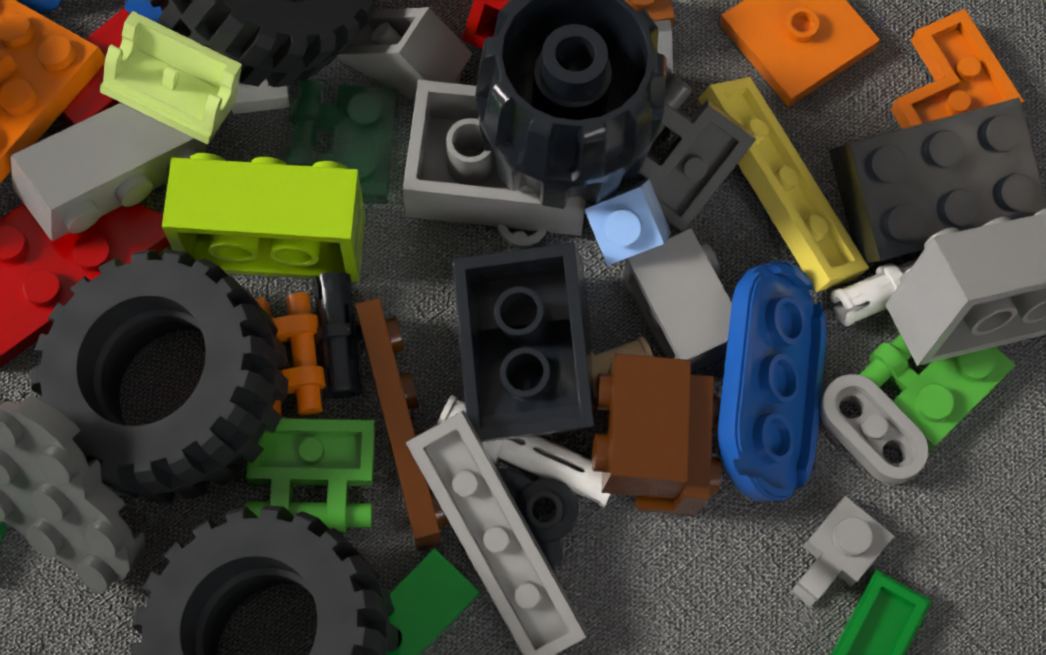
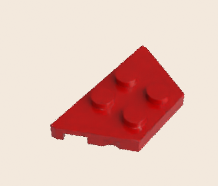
M24 203L1 218L0 368L37 342L41 333L45 335L49 333L53 322L48 319L57 303L63 306L67 304L75 294L70 288L84 276L89 280H93L101 274L98 267L113 259L119 258L124 264L131 263V254L135 252L153 249L158 254L168 247L170 243L162 228L163 214L140 204L131 207L122 205L101 216L89 229L77 234L69 232L54 241L50 240Z

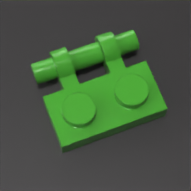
M899 334L890 344L882 343L869 355L870 364L859 375L867 377L879 388L888 381L900 393L893 402L924 434L928 444V451L930 452L1016 365L997 347L931 362L918 375L908 365L907 361L912 355L901 334Z
M281 418L275 433L265 430L257 444L264 448L261 454L253 463L247 460L246 479L248 483L271 485L270 501H247L245 507H248L258 517H260L261 509L265 505L284 506L293 516L304 511L318 517L329 529L335 528L340 534H347V528H372L373 504L348 503L349 486H374L375 420ZM293 485L328 486L327 502H292Z

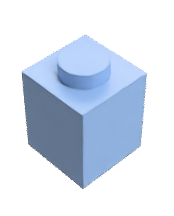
M650 179L619 190L614 197L596 205L590 204L584 209L607 266L660 246L671 235Z

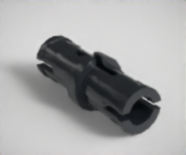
M345 272L319 274L320 277L314 276L312 278V285L319 322L318 332L314 334L315 346L319 347L326 387L323 389V397L328 399L351 398L363 393L357 355V343L362 340L361 327L355 324L352 306L351 275Z

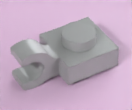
M844 496L803 545V548L817 559L793 587L791 592L811 607L837 576L852 587L879 556L894 535L847 496Z

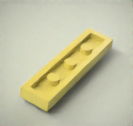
M751 77L710 85L698 100L701 105L706 100L710 101L754 133L755 142L737 164L769 214L772 223L776 226L791 250L801 270L811 280L812 287L816 293L856 280L869 269L867 263Z

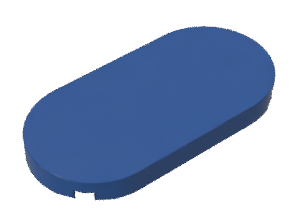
M774 261L748 269L737 283L731 306L718 421V442L721 458L731 481L742 494L758 502L781 501L794 496L792 495L794 490L804 487L810 478L816 455L827 338L826 317L821 303H813L812 296L808 290L814 288L809 277L799 267L786 261Z

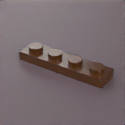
M380 298L357 303L356 309L416 549L421 551L440 546L439 527L448 525L450 522L433 491L429 490L423 473L406 445L408 440L425 432L426 429L414 432L408 411L419 408V403L411 372L403 374L398 372L394 353L404 351V345L397 317L395 315L384 318Z

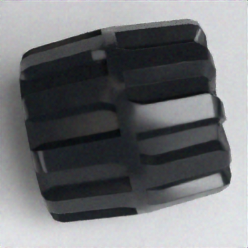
M510 0L498 12L494 37H487L484 40L478 69L475 102L484 151L495 152L498 176L513 191L526 185L538 192L541 205L564 209L570 197L579 196L589 204L596 205L616 195L622 178H634L638 175L661 127L666 93L667 58L664 54L658 53V27L645 8L637 11L624 0Z

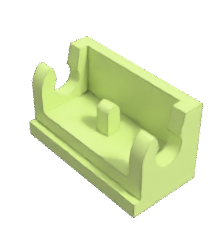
M132 11L124 22L120 48L112 44L108 48L100 93L208 145L235 104L242 64Z

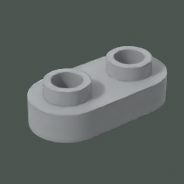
M847 374L836 378L830 383L823 393L820 403V417L825 427L877 480L887 484H902L911 480L924 467L928 458V444L921 430L867 377ZM850 402L854 404L859 411V417L854 419L845 417L840 411V403ZM883 447H895L901 454V463L894 464L887 461L883 455Z

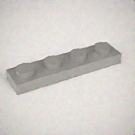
M463 410L408 440L406 445L522 654L555 655L587 638L585 627L466 412Z

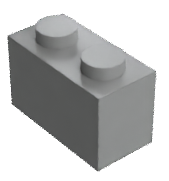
M692 228L668 238L660 246L626 258L622 276L663 357L691 360L690 373L726 357L731 306L734 295H727L718 278L721 275V269L712 248L707 243L700 245Z

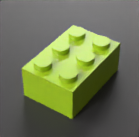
M196 153L191 155L190 158L171 157L162 228L172 250L188 252L195 260L205 258L220 266L227 274L312 279L314 276L320 277L319 274L345 272L351 275V282H359L366 216L358 169H348L347 166L333 161H319L312 166L287 165L284 161L272 157H258L251 162L226 161L224 158L210 153Z

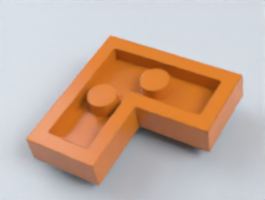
M963 9L915 31L911 42L935 79V82L895 99L890 110L901 128L904 129L1019 97L1021 105L1024 101L971 17Z

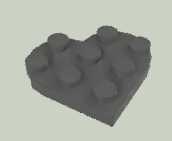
M28 396L21 403L10 402L7 397L3 398L0 401V522L3 521L25 536L29 544L40 554L46 557L54 556L76 571L82 582L96 592H105L114 582L123 581L146 554L143 532L135 533L132 536L129 526L118 514L126 504L118 495L102 483L99 460L95 459L87 463L83 452L72 440L80 432L75 423L56 407L35 396Z

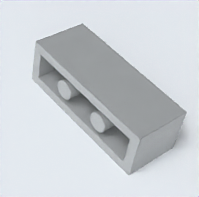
M119 103L12 154V189L50 240L54 241L69 232L77 234L89 229L101 216L122 205L131 207L140 203L152 190L168 183L171 157L190 158L191 155L196 153H206L207 144L123 103Z

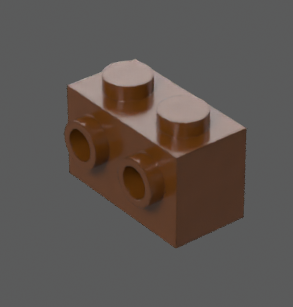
M615 353L607 374H598L594 407L595 411L605 412L604 434H595L592 471L602 472L601 493L676 499L688 482L691 360Z

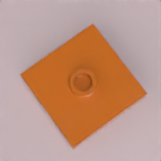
M743 0L723 13L719 22L721 28L787 107H790L876 50L880 42L877 35L846 0Z

